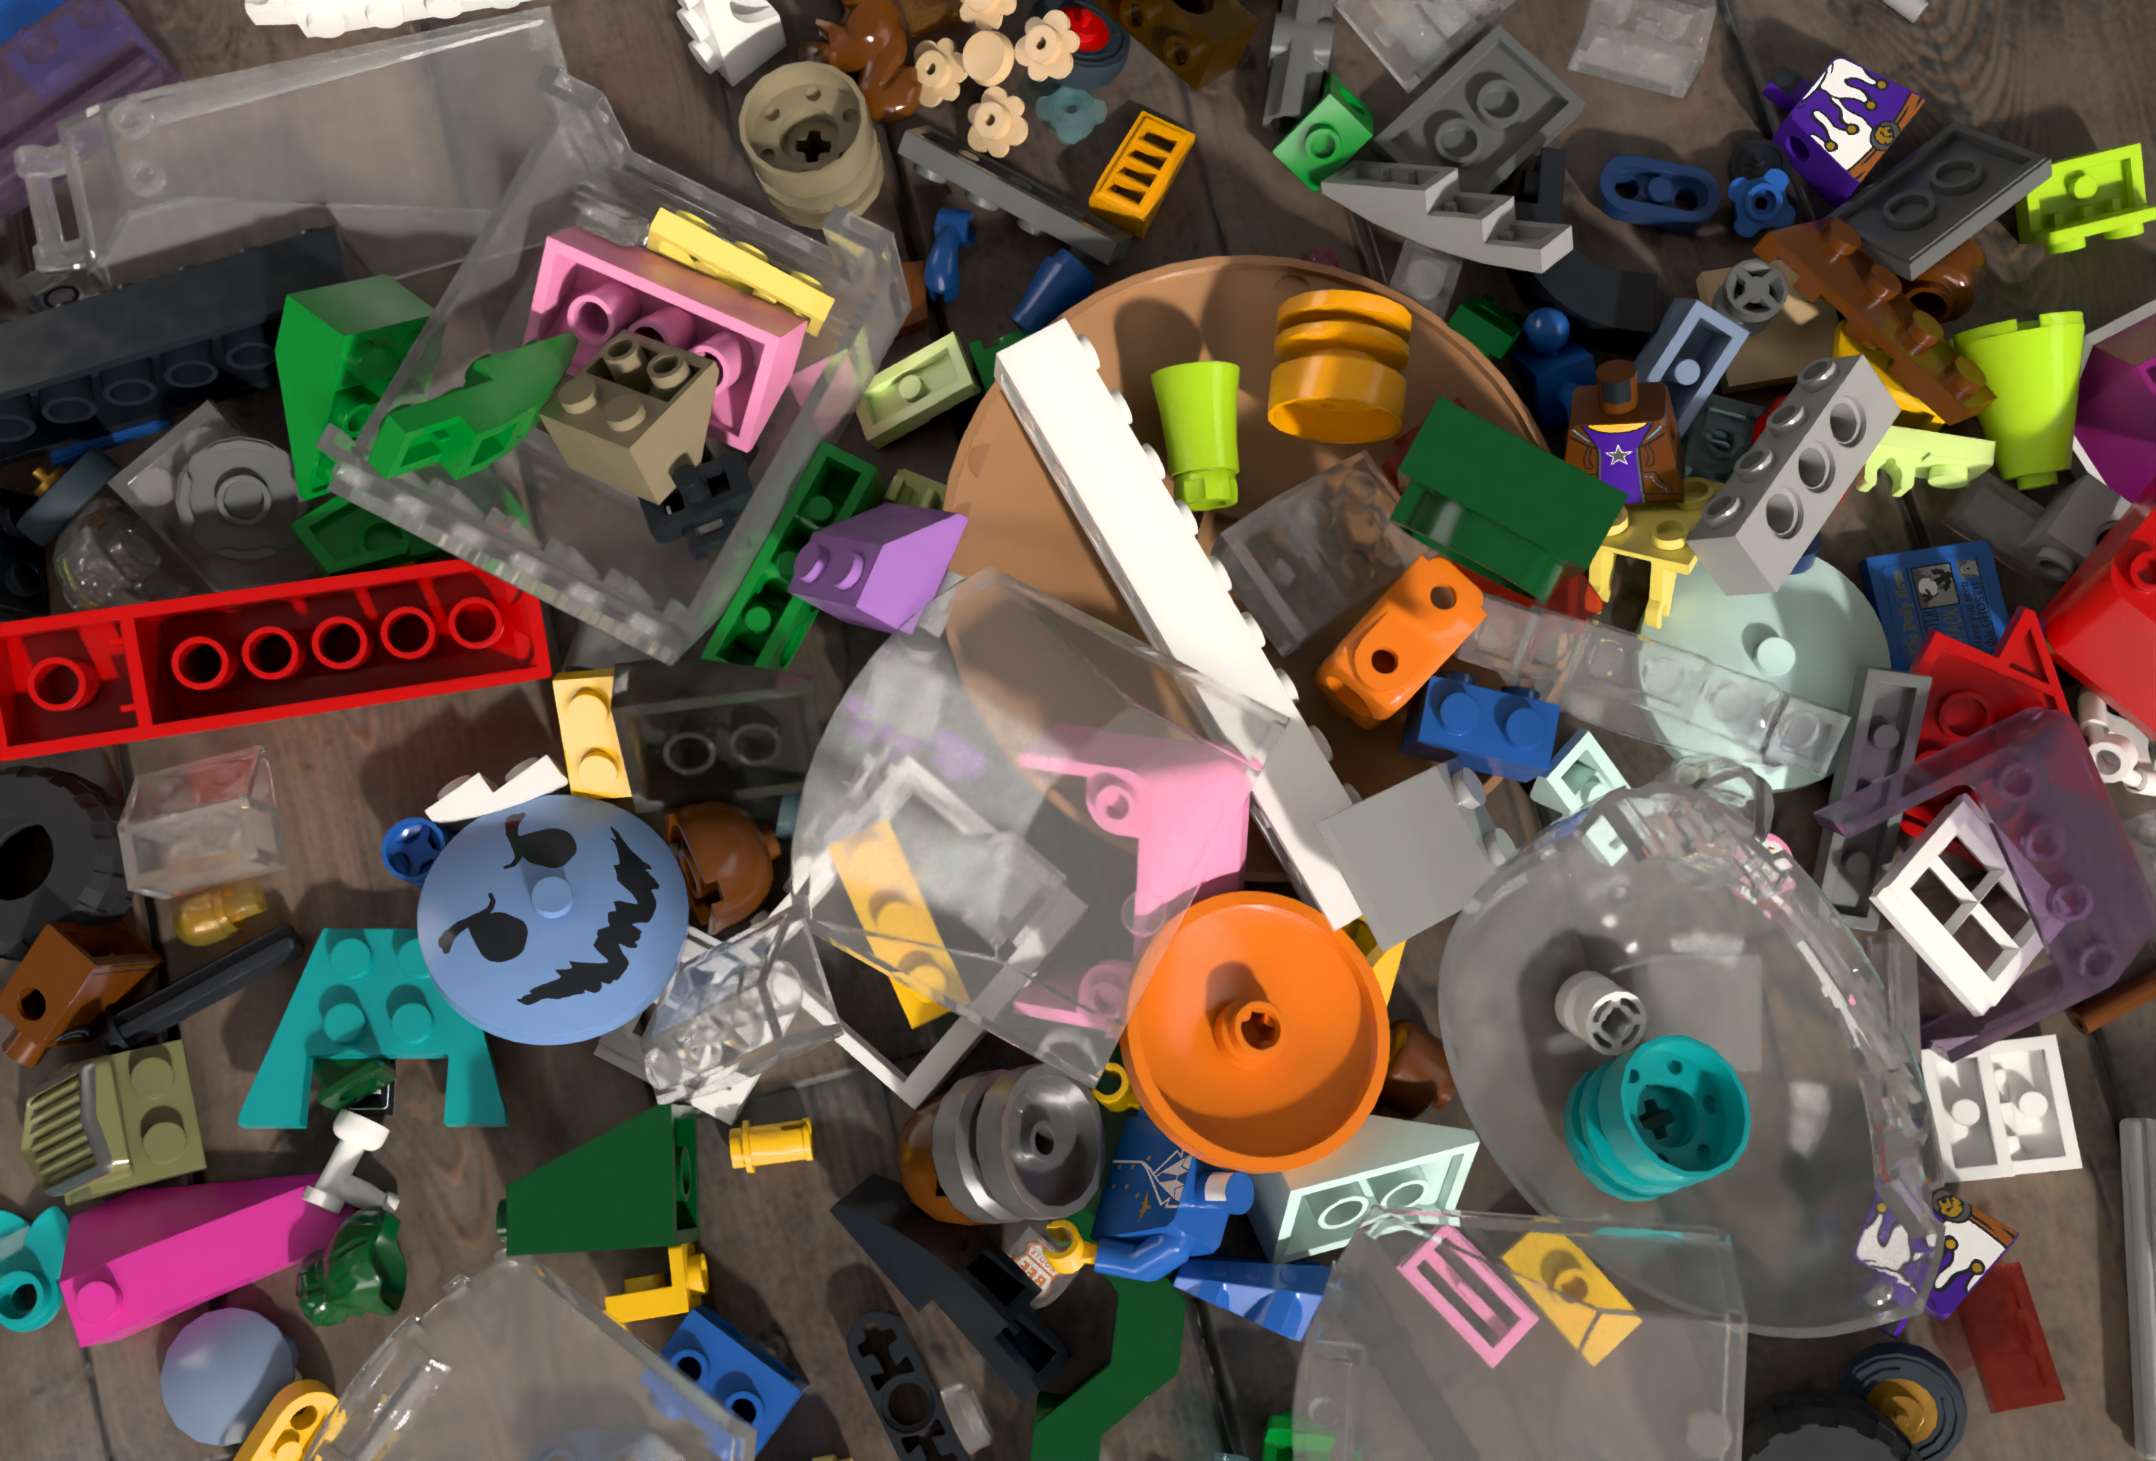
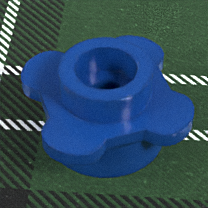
M1770 169L1763 177L1753 180L1739 177L1729 184L1726 195L1732 201V213L1735 218L1733 228L1739 236L1750 238L1755 236L1758 230L1772 226L1782 229L1792 224L1795 218V209L1787 202L1785 188L1788 185L1789 179L1785 172L1780 169ZM1757 198H1764L1766 200V207L1764 209L1756 207L1755 201Z

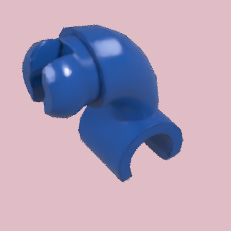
M941 207L937 213L934 229L936 240L928 256L924 271L927 295L933 302H937L939 294H943L944 304L952 302L959 295L958 250L959 246L971 248L976 240L975 232L968 229L969 223L973 218V211Z

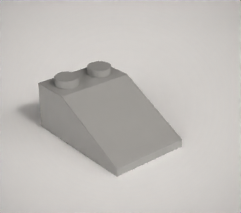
M1459 757L1434 766L1315 824L1382 952L1522 877L1516 866L1519 858L1513 841L1503 829L1496 828L1484 806L1486 794L1482 783L1470 768L1463 767Z

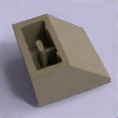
M623 329L616 337L610 339L603 346L602 350L572 380L566 382L560 388L558 394L538 412V415L569 469L660 505L676 488L672 479L675 469L684 464L696 467L701 462L719 369L714 360Z

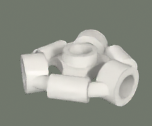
M2083 686L2077 700L2079 732L2083 736L2088 737L2090 747L2085 752V757L2092 777L2104 783L2122 781L2126 790L2131 793L2156 797V743L2122 715L2115 716L2111 714L2117 711L2086 686Z

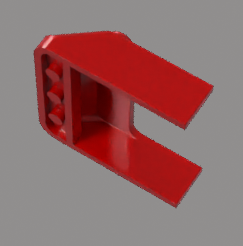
M2156 476L2038 617L2051 659L2155 743Z

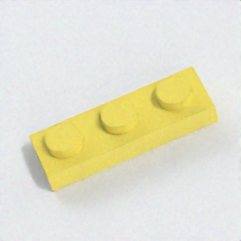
M660 207L649 228L646 248L676 263L808 319L805 331L817 337L835 301L834 298L824 294L825 288L821 283L806 274L794 271L788 275L769 265L768 257L750 244L735 241L732 245L710 233L711 228L706 222L689 212L678 210L673 214Z

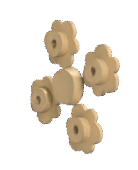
M960 0L963 3L960 8L961 19L968 24L975 23L981 31L969 38L962 54L957 52L956 43L949 38H942L938 43L924 40L917 45L913 55L915 63L913 67L917 69V80L922 84L919 101L920 104L929 108L936 107L943 99L954 101L960 93L959 83L963 82L968 75L979 85L989 87L982 95L981 104H973L968 110V120L972 126L969 129L967 139L973 150L978 152L989 151L992 156L1002 158L1007 155L1010 145H1020L1028 135V124L1021 117L1025 109L1023 100L1017 96H1009L1005 89L996 86L1009 75L1013 67L1014 57L1019 64L1028 67L1029 77L1037 82L1044 81L1048 76L1057 80L1063 79L1070 74L1073 68V57L1071 54L1079 48L1080 38L1077 33L1070 30L1071 23L1066 13L1060 10H1051L1043 19L1031 17L1026 22V36L1020 38L1015 45V49H1013L1009 38L996 30L1002 24L1003 15L1007 16L1015 11L1017 0Z

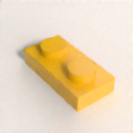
M622 668L557 673L552 683L571 795L593 799L636 796L640 789Z

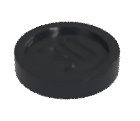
M1754 138L1741 143L1735 149L1728 161L1727 174L1730 183L1739 177L1747 180L1763 177L1770 169H1780L1789 178L1791 164L1787 153L1780 145L1769 139Z

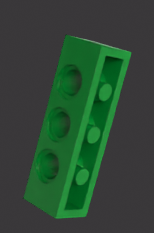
M821 441L698 660L711 678L766 706L768 705L820 611L819 608L787 592L794 576L796 557L801 549L809 543L813 532L879 505L886 490L878 467L832 444Z

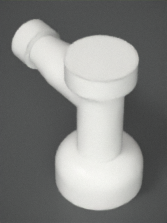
M341 1109L333 1124V1132L340 1140L315 1187L307 1186L301 1199L338 1215L345 1202L360 1209L369 1206H381L394 1214L400 1202V1196L389 1191L384 1193L373 1184L352 1175L364 1151L379 1149L384 1144L390 1130L361 1115Z

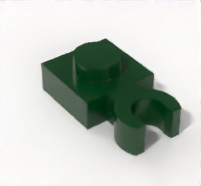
M1484 294L1480 300L1471 295L1459 305L1447 326L1467 338L1486 358L1492 354L1501 359L1511 349L1524 329L1519 325L1523 317L1517 312L1511 314L1500 309L1493 303L1495 299L1490 295Z

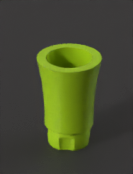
M1220 361L1184 363L1160 369L1150 376L1160 412L1166 446L1168 476L1173 481L1174 501L1178 499L1183 500L1191 511L1226 508L1238 502L1236 474L1240 472L1237 448V396L1240 367L1233 363Z

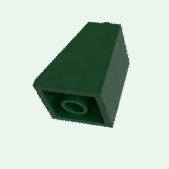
M678 1104L655 1105L507 1184L506 1199L499 1201L496 1214L497 1234L501 1242L506 1241L507 1257L675 1246L700 1240L697 1108Z

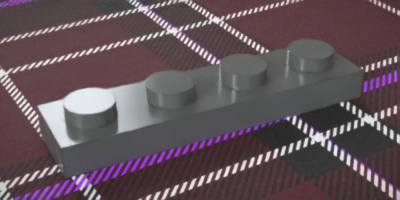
M929 125L905 130L897 153L915 162L913 170L919 175L939 183H946L949 180L966 189L964 196L970 202L992 211L998 210L999 207L1018 217L1016 223L1024 231L1040 238L1047 239L1052 235L1071 245L1069 252L1073 256L1087 264L1102 266L1105 263L1109 265L1126 256L1135 236L1133 233L986 155L973 150L969 146Z
M1857 665L1804 917L1814 924L1877 932L1881 912L1869 897L1873 893V888L1891 869L1933 678L1931 676L1917 672Z

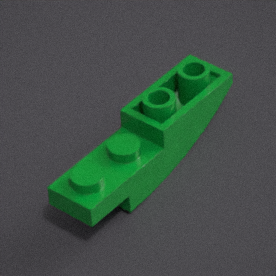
M568 332L545 340L536 338L527 342L522 347L500 354L487 353L480 356L466 370L464 376L466 382L463 388L455 387L440 397L413 406L411 404H402L388 412L379 424L378 430L380 433L367 461L384 480L436 462L455 481L482 470L514 449L540 422L541 418L538 412L554 397L573 360L579 340L572 332Z

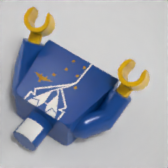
M1109 1062L1103 1064L1101 1068L1112 1078L1122 1080L1121 1087L1116 1093L1111 1095H1104L1098 1090L1091 1088L1092 1094L1104 1108L1111 1112H1122L1130 1107L1139 1110L1137 1117L1127 1116L1089 1237L1097 1243L1083 1241L1076 1226L1071 1222L1055 1220L1046 1227L1050 1236L1061 1242L1070 1241L1072 1243L1063 1252L1055 1253L1050 1250H1042V1253L1048 1264L1061 1274H1072L1087 1263L1095 1265L1094 1272L1144 1282L1157 1281L1187 1262L1189 1257L1214 1253L1221 1245L1229 1214L1241 1215L1251 1208L1254 1201V1185L1251 1178L1245 1172L1229 1171L1210 1165L1185 1152L1168 1139L1144 1111L1134 1094L1125 1069L1116 1063Z

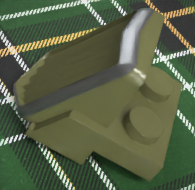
M182 1039L67 1064L55 1072L43 1076L44 1083L34 1089L27 1099L21 1152L42 1190L47 1195L53 1197L64 1195L66 1206L137 1190L138 1186L207 1170Z

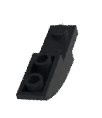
M874 1173L829 1210L918 1313L929 1302L934 1300L1024 1404L1039 1393L1073 1356L1028 1305L1042 1289L1013 1259L973 1226L936 1221L912 1203L901 1183Z

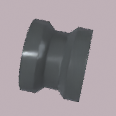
M1761 259L1744 260L1733 267L1722 285L1718 288L1713 296L1711 308L1750 332L1748 336H1754L1766 328L1786 302L1789 291L1787 279L1781 270L1772 263L1768 265ZM1749 302L1754 303V307H1745V305Z

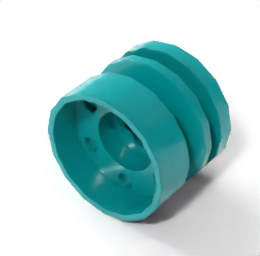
M1661 1035L1584 1073L1569 1091L1563 1114L1566 1144L1579 1170L1599 1190L1623 1201H1651L1682 1187H1688L1710 1179L1732 1168L1747 1147L1752 1122L1747 1092L1733 1066L1713 1047L1683 1035Z

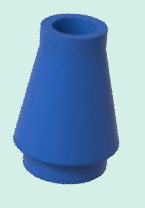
M1061 248L1053 258L1046 255L1018 308L1009 318L1021 331L1026 332L1028 335L1040 331L1060 314L1091 295L1089 290L1095 285L1097 279L1082 262L1067 250Z

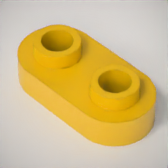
M305 1379L286 1386L272 1399L232 1461H319L341 1425L343 1412L340 1402L331 1390L318 1380ZM306 1407V1409L301 1414L293 1417L296 1412Z

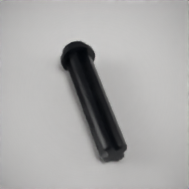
M289 923L280 924L124 1009L114 1006L106 1010L105 1019L97 1023L98 1034L105 1047L112 1054L142 1048V1043L302 957L305 953L302 939Z

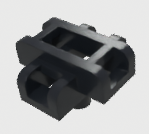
M706 442L701 459L702 464L696 467L690 464L677 467L672 476L676 488L660 505L638 497L649 531L656 542L669 543L686 537L689 549L696 561L707 558L706 551L725 543L731 542L734 547L745 543L736 516L756 508L759 504L757 493L752 485L746 463L740 451L736 450L714 459ZM667 506L670 507V510H671V513H672V514H669V515H668V512H667V509H666ZM720 518L722 519L724 526L700 535L698 527Z

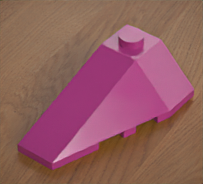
M318 1173L137 1189L73 1215L70 1218L59 1284L79 1346L83 1348L119 1341L297 1264L312 1252L324 1249L326 1242L339 1224L347 1217L359 1211V1208L345 1202L338 1215L301 1199L307 1186L315 1187L322 1174Z

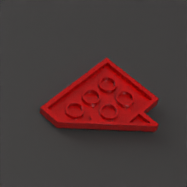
M2018 605L1992 655L1930 628L1908 670L1933 678L1899 831L1918 838L1946 805L1951 804L1958 795L1967 793L2067 906L2088 915L2117 865L2120 855L2035 611ZM1956 836L1944 849V851L1984 868Z

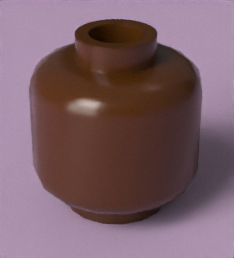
M1969 238L1913 281L1899 275L1896 276L1902 284L1901 291L1918 310L1930 314L1939 323H1947L1958 320L1972 308L1987 273L1986 255L1980 246Z
M1411 1020L1393 1021L1389 1024L1390 1055L1387 1074L1378 1101L1407 1118L1421 1117L1432 1108L1442 1109L1451 1100L1458 1085V1077L1453 1074L1456 1064L1454 1050L1445 1041Z

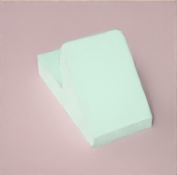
M1581 727L1553 757L1549 771L1536 778L1530 793L1533 801L1562 813L1589 850L1606 860H1610L1650 814L1590 731Z

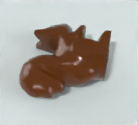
M841 0L844 4L845 13L840 23L816 17L814 26L819 29L818 34L825 41L809 40L803 42L798 48V61H813L833 65L844 73L858 76L857 86L865 97L871 119L876 122L898 123L911 116L920 103L919 97L922 91V84L917 80V69L905 64L908 45L907 37L900 21L901 12L889 0Z

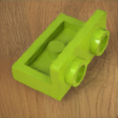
M2126 143L2052 161V177L2015 204L2019 244L2045 245L2046 254L2063 253L2086 247L2085 237L2103 233L2104 240L2139 235L2144 233V222L2156 220V204L2146 203L2141 143Z

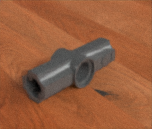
M1283 0L1281 13L1276 12L1267 66L1272 69L1262 127L1274 132L1275 136L1284 137L1320 100L1322 76L1327 75L1336 21L1331 20L1334 0Z

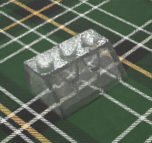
M802 904L790 906L678 966L671 981L663 990L639 1043L645 1060V1072L653 1086L658 1105L676 1104L723 1091L844 1035Z

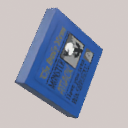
M1989 539L1868 557L1858 563L1866 599L1874 609L1887 640L1891 669L1909 670L1930 628L1992 655L2009 624Z

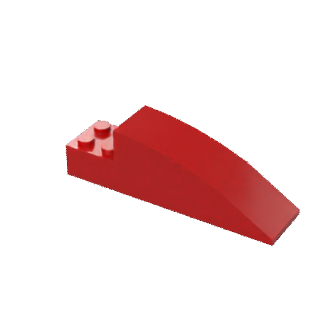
M526 549L0 623V762L181 736L552 678L532 550Z

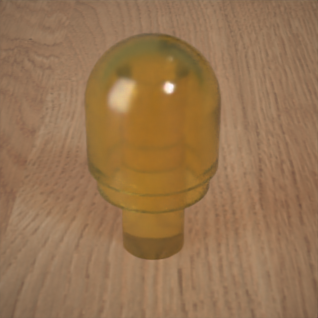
M258 887L235 894L230 888H214L182 901L173 914V929L178 938L184 943L197 947L207 946L235 936L237 931L244 928L245 918L267 910V901L262 890Z

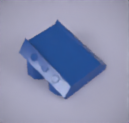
M1199 1255L1189 1257L1187 1262L1171 1271L1169 1280L1174 1287L1245 1317L1280 1335L1301 1342L1324 1295L1332 1267L1321 1266V1262L1293 1260L1282 1264H1272L1263 1258Z

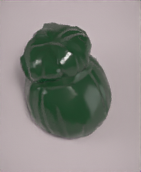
M369 1206L347 1217L330 1236L324 1249L312 1252L303 1260L297 1271L296 1296L299 1299L298 1304L305 1317L312 1322L313 1326H332L345 1322L350 1316L362 1317L365 1312L382 1316L397 1315L406 1290L407 1269L396 1242L401 1221L387 1209L381 1206Z

